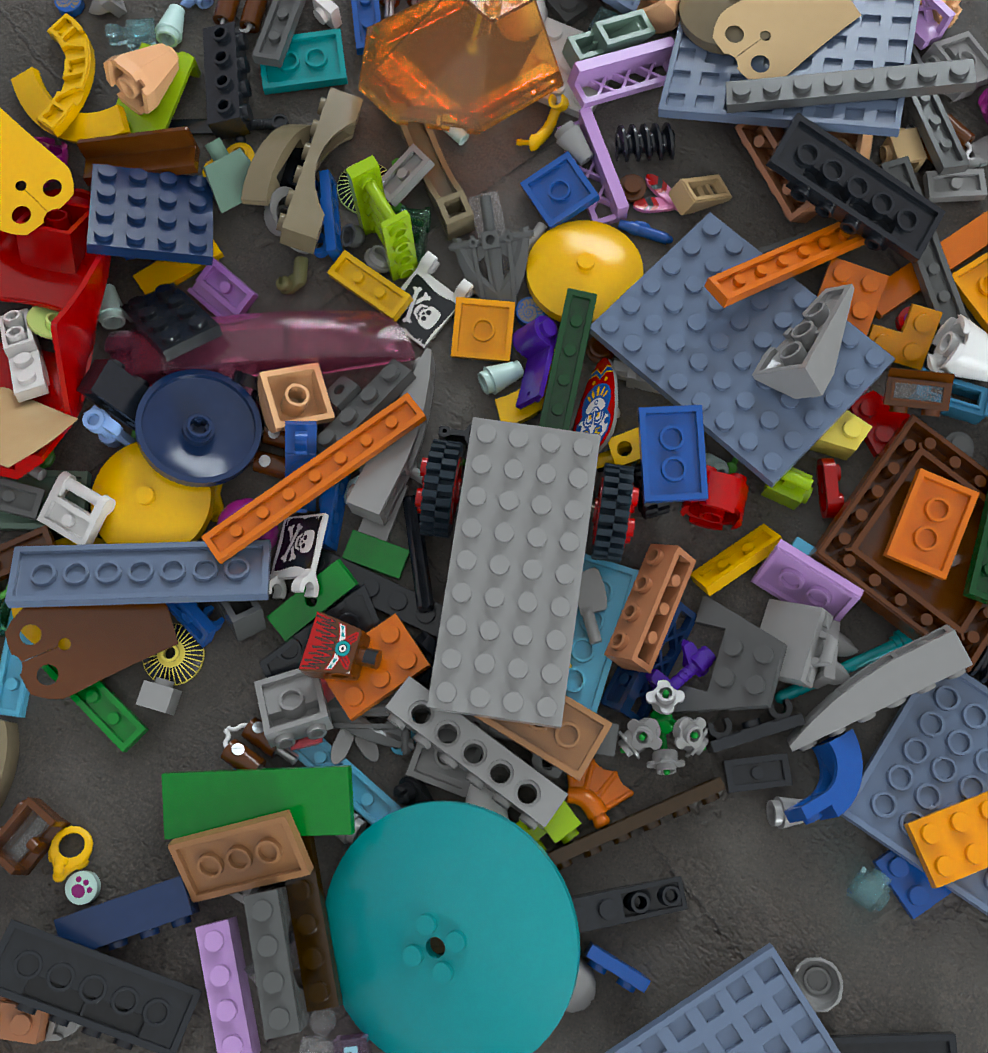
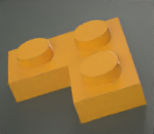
M911 303L901 332L872 324L868 337L896 358L895 363L921 370L943 312Z

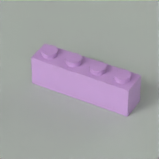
M237 916L198 926L195 930L217 1053H260L261 1046Z

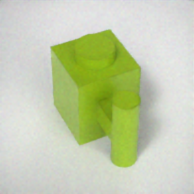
M792 467L772 488L765 484L761 495L795 510L801 503H807L813 491V487H811L814 481L812 479L813 476Z
M563 801L543 830L538 826L535 830H532L520 820L515 824L527 832L546 851L547 848L540 840L542 836L547 833L555 844L561 840L565 845L579 834L576 828L581 825V822L567 803Z

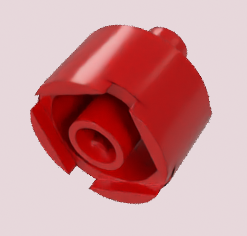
M706 465L708 499L706 501L682 502L680 514L684 517L686 513L690 516V523L706 529L722 530L723 525H732L731 530L739 528L742 525L749 487L746 484L747 477L739 473L727 474L718 472L716 468Z

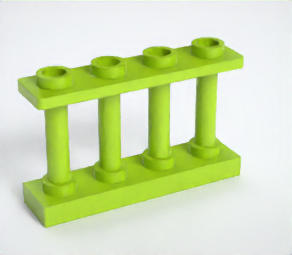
M371 155L345 169L359 225L366 235L372 232L378 235L384 245L392 280L405 279L411 276L418 267L410 215L407 210L395 214L385 198L379 164L375 157Z

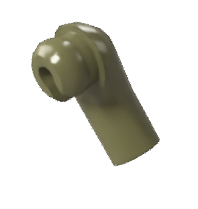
M303 256L295 257L293 273L288 277L284 275L277 279L276 287L282 294L292 295L307 283L309 259Z

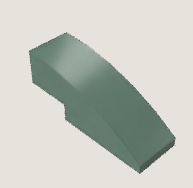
M643 9L597 21L594 23L592 30L567 37L562 54L572 70L575 62L640 45L652 37L656 30Z

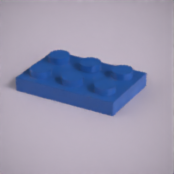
M702 405L639 407L637 414L643 503L706 501L708 499Z

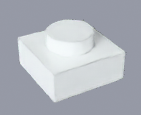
M312 0L313 14L321 24H327L332 29H337L342 25L339 7L332 0Z

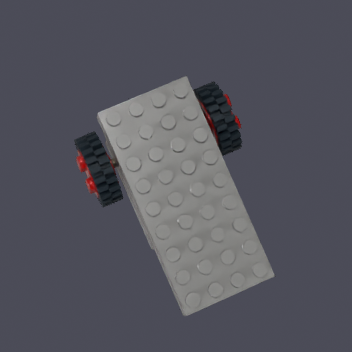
M473 417L463 482L461 479L463 443L433 439L428 458L423 457L421 461L420 476H423V488H417L415 507H417V513L420 514V534L449 539L458 504L459 507L428 696V709L556 729L561 728L590 516H592V523H594L591 559L620 563L625 543L630 544L635 528V519L630 518V514H633L635 507H637L639 488L633 487L634 467L605 463L598 497L595 498V502L592 504L601 435Z

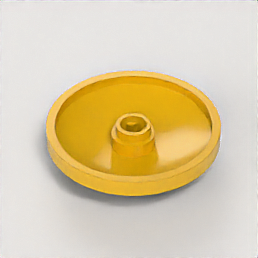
M590 220L570 221L548 230L533 245L526 267V281L532 299L545 314L561 322L568 288L597 294L592 318L593 323L644 275L643 262L634 243L618 229L605 223Z
M137 442L123 447L112 455L100 469L92 487V490L102 496L108 495L116 501L114 510L107 515L99 531L100 536L107 544L195 542L206 530L214 509L213 486L190 487L163 477L145 460ZM90 503V508L92 512L94 505Z

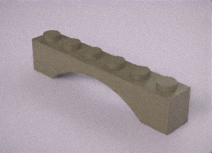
M409 69L382 78L385 99L407 148L414 143L435 164L421 180L448 241L475 231L474 213L463 189L453 176L443 156L420 93Z
M330 87L327 98L321 97L317 114L321 115L319 121L313 120L309 134L310 137H313L312 142H306L301 159L305 160L303 167L298 165L295 171L293 182L297 183L295 190L289 189L286 197L285 206L289 207L287 214L281 213L276 230L281 231L279 243L314 254L325 216L315 188V175L321 163L330 152L353 138L360 117L363 98Z

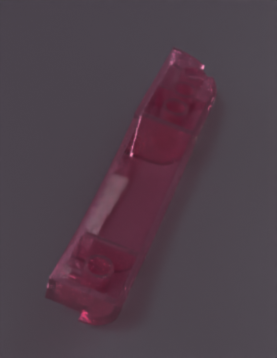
M365 310L280 311L211 317L219 324L223 335L168 362L136 328L111 332L105 342V352L110 354L111 358L123 363L126 366L125 371L132 376L135 375L143 378L150 386L166 375L186 369L211 370L228 377H233L235 369L252 376H258L260 370L269 371L318 362L321 373L325 374L385 365L393 358L398 362L415 360L411 341L400 325L381 313Z

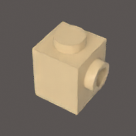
M917 127L910 129L900 128L898 137H886L880 148V158L883 163L908 156L914 173L919 171L927 156Z

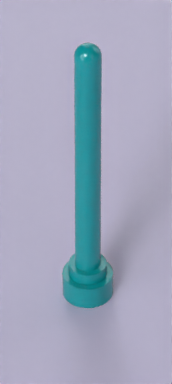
M900 630L893 632V636L889 637L888 642L840 664L844 666L848 673H851L873 663L887 653L913 640ZM793 684L778 691L775 694V700L782 704L783 699L788 698L792 700L816 688Z

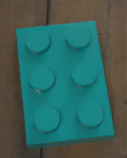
M341 29L294 34L281 68L260 64L264 94L348 84Z

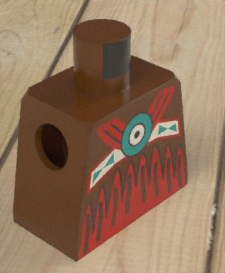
M317 611L299 670L311 678L356 681L360 676L362 666L372 669L379 668L382 660V651L368 648L370 637L363 630Z

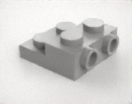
M969 31L934 42L921 57L923 63L973 59L977 78L975 90L988 84V54ZM974 91L947 93L944 95L955 102L972 95Z
M298 668L254 682L264 735L271 748L276 746L278 749H288L295 744V740L304 737L313 740L320 739L327 734V730L333 729L328 703L320 678L308 677Z

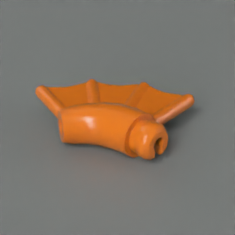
M594 758L580 781L567 774L568 796L566 797V802L580 806L589 821H593L596 829L610 824V818L606 814L608 810L634 795L633 790L623 785L617 771L603 769L595 762Z

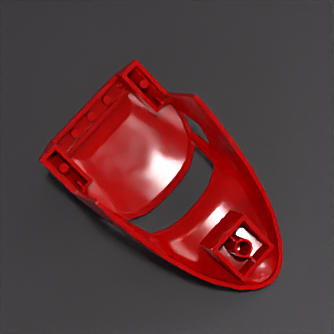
M74 188V195L60 209L49 211L44 217V223L30 234L14 235L0 230V301L28 304L59 312L51 322L55 353L42 350L50 381L48 386L49 393L32 400L77 418L83 408L85 396L76 390L91 366L97 324L108 280L111 256L87 253L91 192ZM61 189L43 192L47 196L54 197L61 192ZM24 206L17 207L12 213V219L19 224L26 223L31 217V211ZM0 343V387L13 390L9 360L3 349V344ZM72 425L47 445L11 467L7 468L0 465V476L18 480L42 464Z

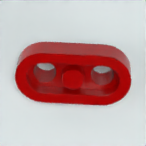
M819 458L816 467L820 512L823 518H835L844 505V496L842 493H839L838 482L841 480V467L835 463L833 458Z

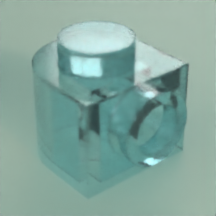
M862 866L850 883L846 895L869 912L875 909L880 911L890 899V894L888 893L891 888L888 885L892 879L876 867L871 872Z

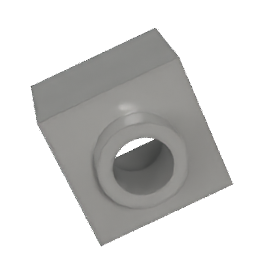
M156 677L155 682L144 680L136 705L174 715L182 691L173 688L175 682Z

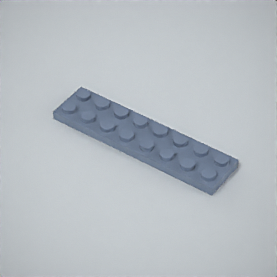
M270 539L255 540L222 564L217 561L204 541L15 546L5 603L8 608L269 600Z

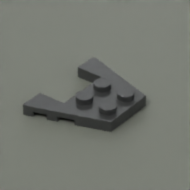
M703 595L695 622L698 625L724 630L725 633L708 691L681 686L678 690L684 692L685 700L683 703L677 704L673 714L771 708L788 646L718 602Z

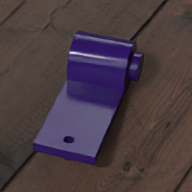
M547 316L535 318L514 331L512 336L515 349L527 358L516 403V408L519 410L534 402H540L544 395L558 335L556 324Z

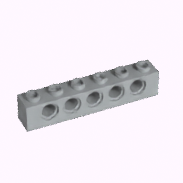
M408 676L385 706L386 712L389 714L387 720L400 730L407 727L416 735L413 739L423 748L429 750L432 746L440 752L441 756L439 759L451 769L455 770L458 766L468 773L465 779L476 788L481 790L485 786L493 792L492 799L501 807L508 810L511 806L521 813L518 819L529 828L535 830L538 826L543 830L568 794L461 714L428 709L429 690ZM418 709H426L430 712L431 717L426 723L419 724L412 719L413 713ZM442 729H453L457 734L456 739L448 744L441 742L438 734ZM476 747L481 750L483 758L478 763H469L464 757L465 751L468 748ZM495 767L505 768L509 773L508 781L502 784L494 782L491 778V771ZM527 786L534 790L536 796L534 802L525 804L519 800L517 792L521 787Z

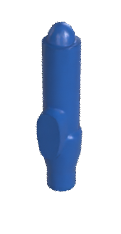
M620 219L618 229L624 230L631 235L640 236L665 245L666 243L670 244L673 242V238L669 233L651 228L646 222Z

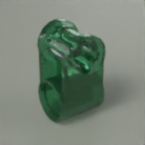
M401 205L400 212L407 210L410 215L414 243L418 244L415 246L417 262H420L427 251L428 233L431 226V207L426 206L425 209H414Z

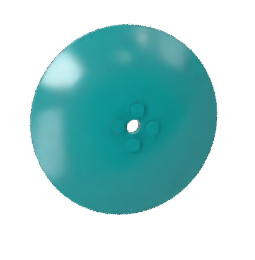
M430 801L407 806L386 815L367 828L346 851L332 877L325 903L343 1006L365 1036L385 1053H533L551 1035L569 1006L576 986L580 962V933L573 901L563 877L545 850L517 824L489 809L457 801ZM432 937H437L443 941L445 945L444 954H437L432 950L430 945Z

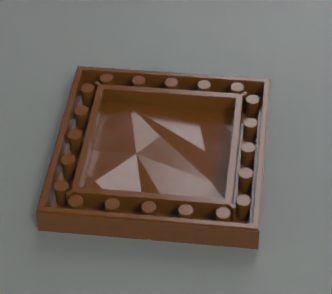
M912 414L899 425L808 556L863 589L864 592L859 600L883 616L885 620L913 641L946 624L956 631L973 663L972 666L965 668L966 673L971 671L988 644V605L962 596L988 491V470ZM920 468L980 493L946 580H939L883 556L916 470Z

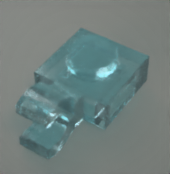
M154 18L126 20V27H121L117 24L105 25L106 37H109L110 46L127 44L129 50L134 51L140 48L141 43L149 45L158 44Z

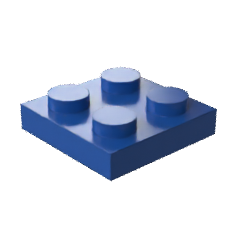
M569 151L520 183L521 188L549 229L567 222L600 200L599 194Z
M890 849L872 861L911 919H915L952 893V891L944 886L932 888L924 872Z

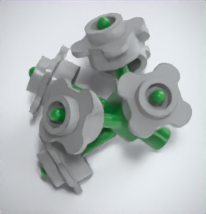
M660 680L653 691L646 693V701L653 707L650 718H642L639 721L637 719L630 720L627 724V731L624 733L618 731L621 739L617 743L620 746L621 753H625L628 758L634 754L638 760L640 759L639 754L646 748L651 747L656 751L652 753V761L646 763L647 768L657 769V774L671 775L676 773L677 767H684L685 761L678 760V752L676 750L668 749L666 734L673 731L675 746L685 750V757L689 758L690 755H700L706 750L709 739L705 736L709 729L705 728L706 721L702 717L692 719L685 716L677 721L674 720L672 713L676 710L678 703L684 702L685 694L683 691L676 690L670 686L669 681Z

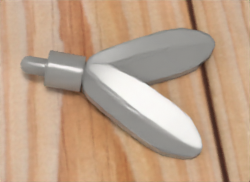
M340 729L331 749V762L333 764H339L345 759L353 739L366 759L372 762L378 760L379 752L376 743L360 738L345 729Z

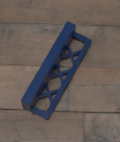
M679 602L653 666V669H658L667 677L682 650L683 639L687 640L697 617V614L682 602ZM682 613L686 618L681 627L676 630V620L679 614ZM669 641L670 649L667 655L662 657V648L665 642ZM618 665L600 700V704L623 714L630 720L637 719L639 721L642 718H647L652 705L647 703L646 693L652 691L653 688L650 684L648 685L646 673L623 669ZM641 697L642 704L637 714L631 711V708L636 698Z

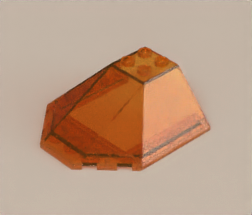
M421 0L367 27L358 89L395 124L408 126V121L425 123L426 128L449 131L450 127L467 129V134L477 135L563 86L564 82L536 0Z

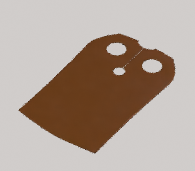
M166 603L26 607L18 612L5 631L11 655L17 656L22 662L20 676L29 693L47 699H64L133 664L178 645L177 636ZM30 624L38 626L42 634L41 639L33 645H27L20 639V631L23 627ZM62 638H67L71 642V646L67 650H62L58 647V643ZM49 664L56 667L59 675L55 683L43 685L38 681L37 671L43 665Z

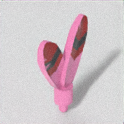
M647 174L645 177L646 185L657 197L642 198L635 201L633 208L642 213L669 212L674 209L678 211L669 197L671 188L659 176Z

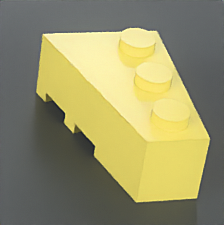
M847 410L809 450L847 460L858 449L872 426Z

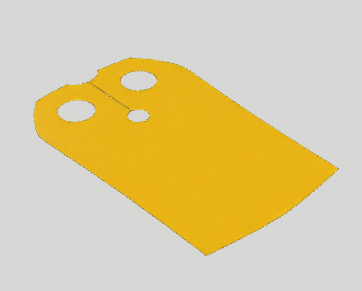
M0 108V230L14 235H28L44 223V217L49 211L60 209L74 195L73 178L70 169L65 163L46 149ZM52 179L58 180L62 185L61 192L54 197L47 196L43 192L44 184ZM24 181L27 184L25 190L18 191L16 189L17 182ZM20 206L27 207L31 211L30 219L23 224L16 223L12 219L13 211Z

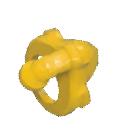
M69 826L56 833L52 839L48 850V859L53 865L52 877L55 882L64 881L75 870H82L89 864L88 859L92 853L94 843L91 834L86 829L80 826ZM72 833L81 835L85 842L82 852L72 858L62 856L59 852V843L62 838Z

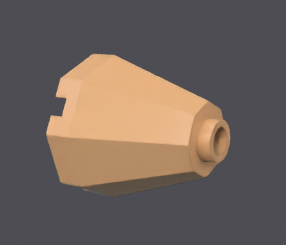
M159 43L112 56L103 65L106 79L110 86L117 85L120 90L116 95L121 102L138 115H142L143 113L148 114L158 107L179 70V58L172 47Z

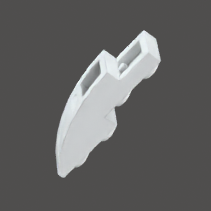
M28 308L11 310L0 316L3 349L9 360L13 391L19 403L48 394V386L50 385L37 334L29 329L26 322Z

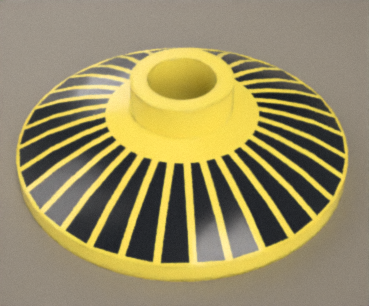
M173 624L178 640V645L171 647L175 649L173 658L167 659L166 651L168 649L142 660L147 674L153 680L156 677L175 682L174 686L190 681L200 671L204 662L205 649L202 648L182 624Z

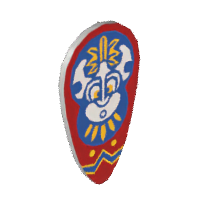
M608 358L601 359L592 372L583 393L573 431L601 435L599 452L608 444L614 433L617 418L620 417L617 374L612 361Z

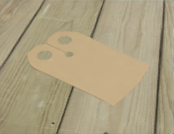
M740 0L720 14L714 27L713 39L724 54H729L736 59L737 69L748 80L782 77L791 73L827 41L859 18L861 14L851 0ZM728 27H740L744 33L743 39L738 43L727 40L725 32ZM768 31L771 38L764 41L760 38V33ZM757 55L765 56L770 64L769 69L761 73L756 72L751 66V60Z
M0 387V465L9 468L33 454L59 436L78 418L32 399L19 403L13 390Z

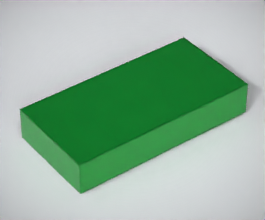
M353 530L342 558L353 564L400 580L410 553L408 549Z

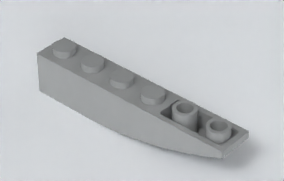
M426 348L422 356L418 357L414 362L412 371L416 379L400 394V397L408 392L426 415L427 420L360 466V475L356 483L350 485L346 494V503L353 514L385 526L412 473L427 429L434 393L436 365L432 350Z
M946 624L887 653L858 671L809 712L804 718L805 724L797 726L786 739L792 752L798 749L800 751L808 750L817 744L816 740L824 736H837L847 729L846 726L853 722H866L875 717V712L882 708L897 707L906 701L905 697L916 692L923 694L936 687L935 683L940 680L960 677L966 673L965 668L972 666L973 663L956 631Z

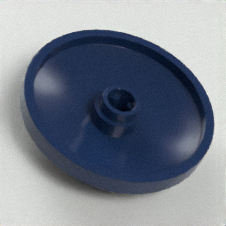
M186 369L164 376L146 391L137 408L135 435L143 457L160 475L185 486L212 487L234 479L253 461L262 435L260 413L250 394L239 383L232 381L233 379L211 370Z

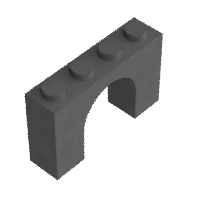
M286 885L243 896L265 1040L300 1033L313 1018L312 1012H307L303 985H297L292 968L288 939L291 913Z

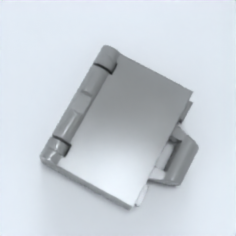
M769 599L760 629L788 646L778 681L812 688L818 667L832 665L839 640L829 634L834 616L824 608Z

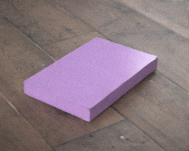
M780 539L751 579L752 583L781 601L822 607L834 616L833 620L838 622L857 603L864 592L860 587Z

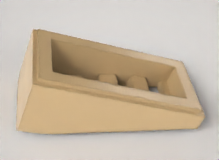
M719 174L680 179L669 191V197L680 215L691 214L727 202L732 198Z

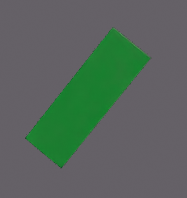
M351 765L182 771L161 774L164 840L175 839L288 809L292 814L300 836L352 835L355 833Z

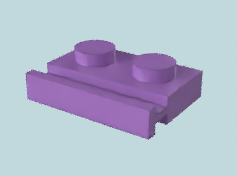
M213 258L212 266L206 265L196 278L194 286L187 290L232 329L236 326L235 323L238 319L245 315L259 296L215 258Z

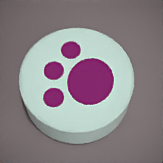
M87 870L72 874L65 884V894L68 900L77 905L94 901L101 890L99 877L94 872Z

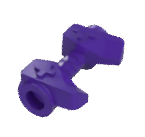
M683 639L681 644L683 668L671 679L658 669H652L651 674L646 673V679L653 688L652 691L657 687V683L660 680L669 681L670 686L678 690L694 675L701 677L709 672V668L716 660L714 653L706 646L697 649L693 642Z

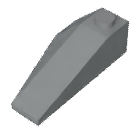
M853 284L824 289L802 313L804 316L802 322L794 328L789 327L783 333L785 340L777 348L770 347L765 352L752 374L753 378L794 399L822 396L834 375L855 289Z

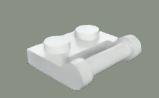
M64 471L57 477L37 520L77 545L93 544L107 515L114 510L116 501L108 495L102 496L76 481L74 475ZM71 491L93 504L92 512L89 513L66 499L67 492Z

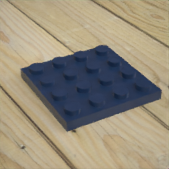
M93 164L87 253L212 266L213 193L207 178L199 175H175L172 172L160 174L147 172L140 168Z

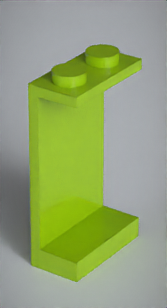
M141 43L139 49L152 45ZM183 51L176 52L179 58V70L158 107L150 113L138 115L118 98L116 105L124 107L131 133L168 129L189 76L200 78L201 72L195 57Z

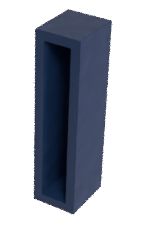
M181 876L55 919L54 923L59 937L94 950L108 945L110 951L129 944L127 937L139 933L140 939H144L160 933L159 926L171 922L172 928L192 922L190 915L200 912L198 902H192Z

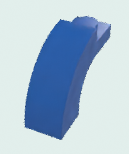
M853 729L844 731L837 736L829 737L812 747L819 763V781L815 790L808 797L784 811L789 823L803 821L807 825L818 819L825 820L839 817L851 806L860 789L863 773L862 753Z

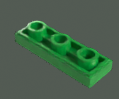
M340 559L316 576L319 584L316 605L311 602L310 598L304 597L306 592L305 586L303 593H295L267 616L284 641L290 639L313 621L317 611L323 613L359 584Z

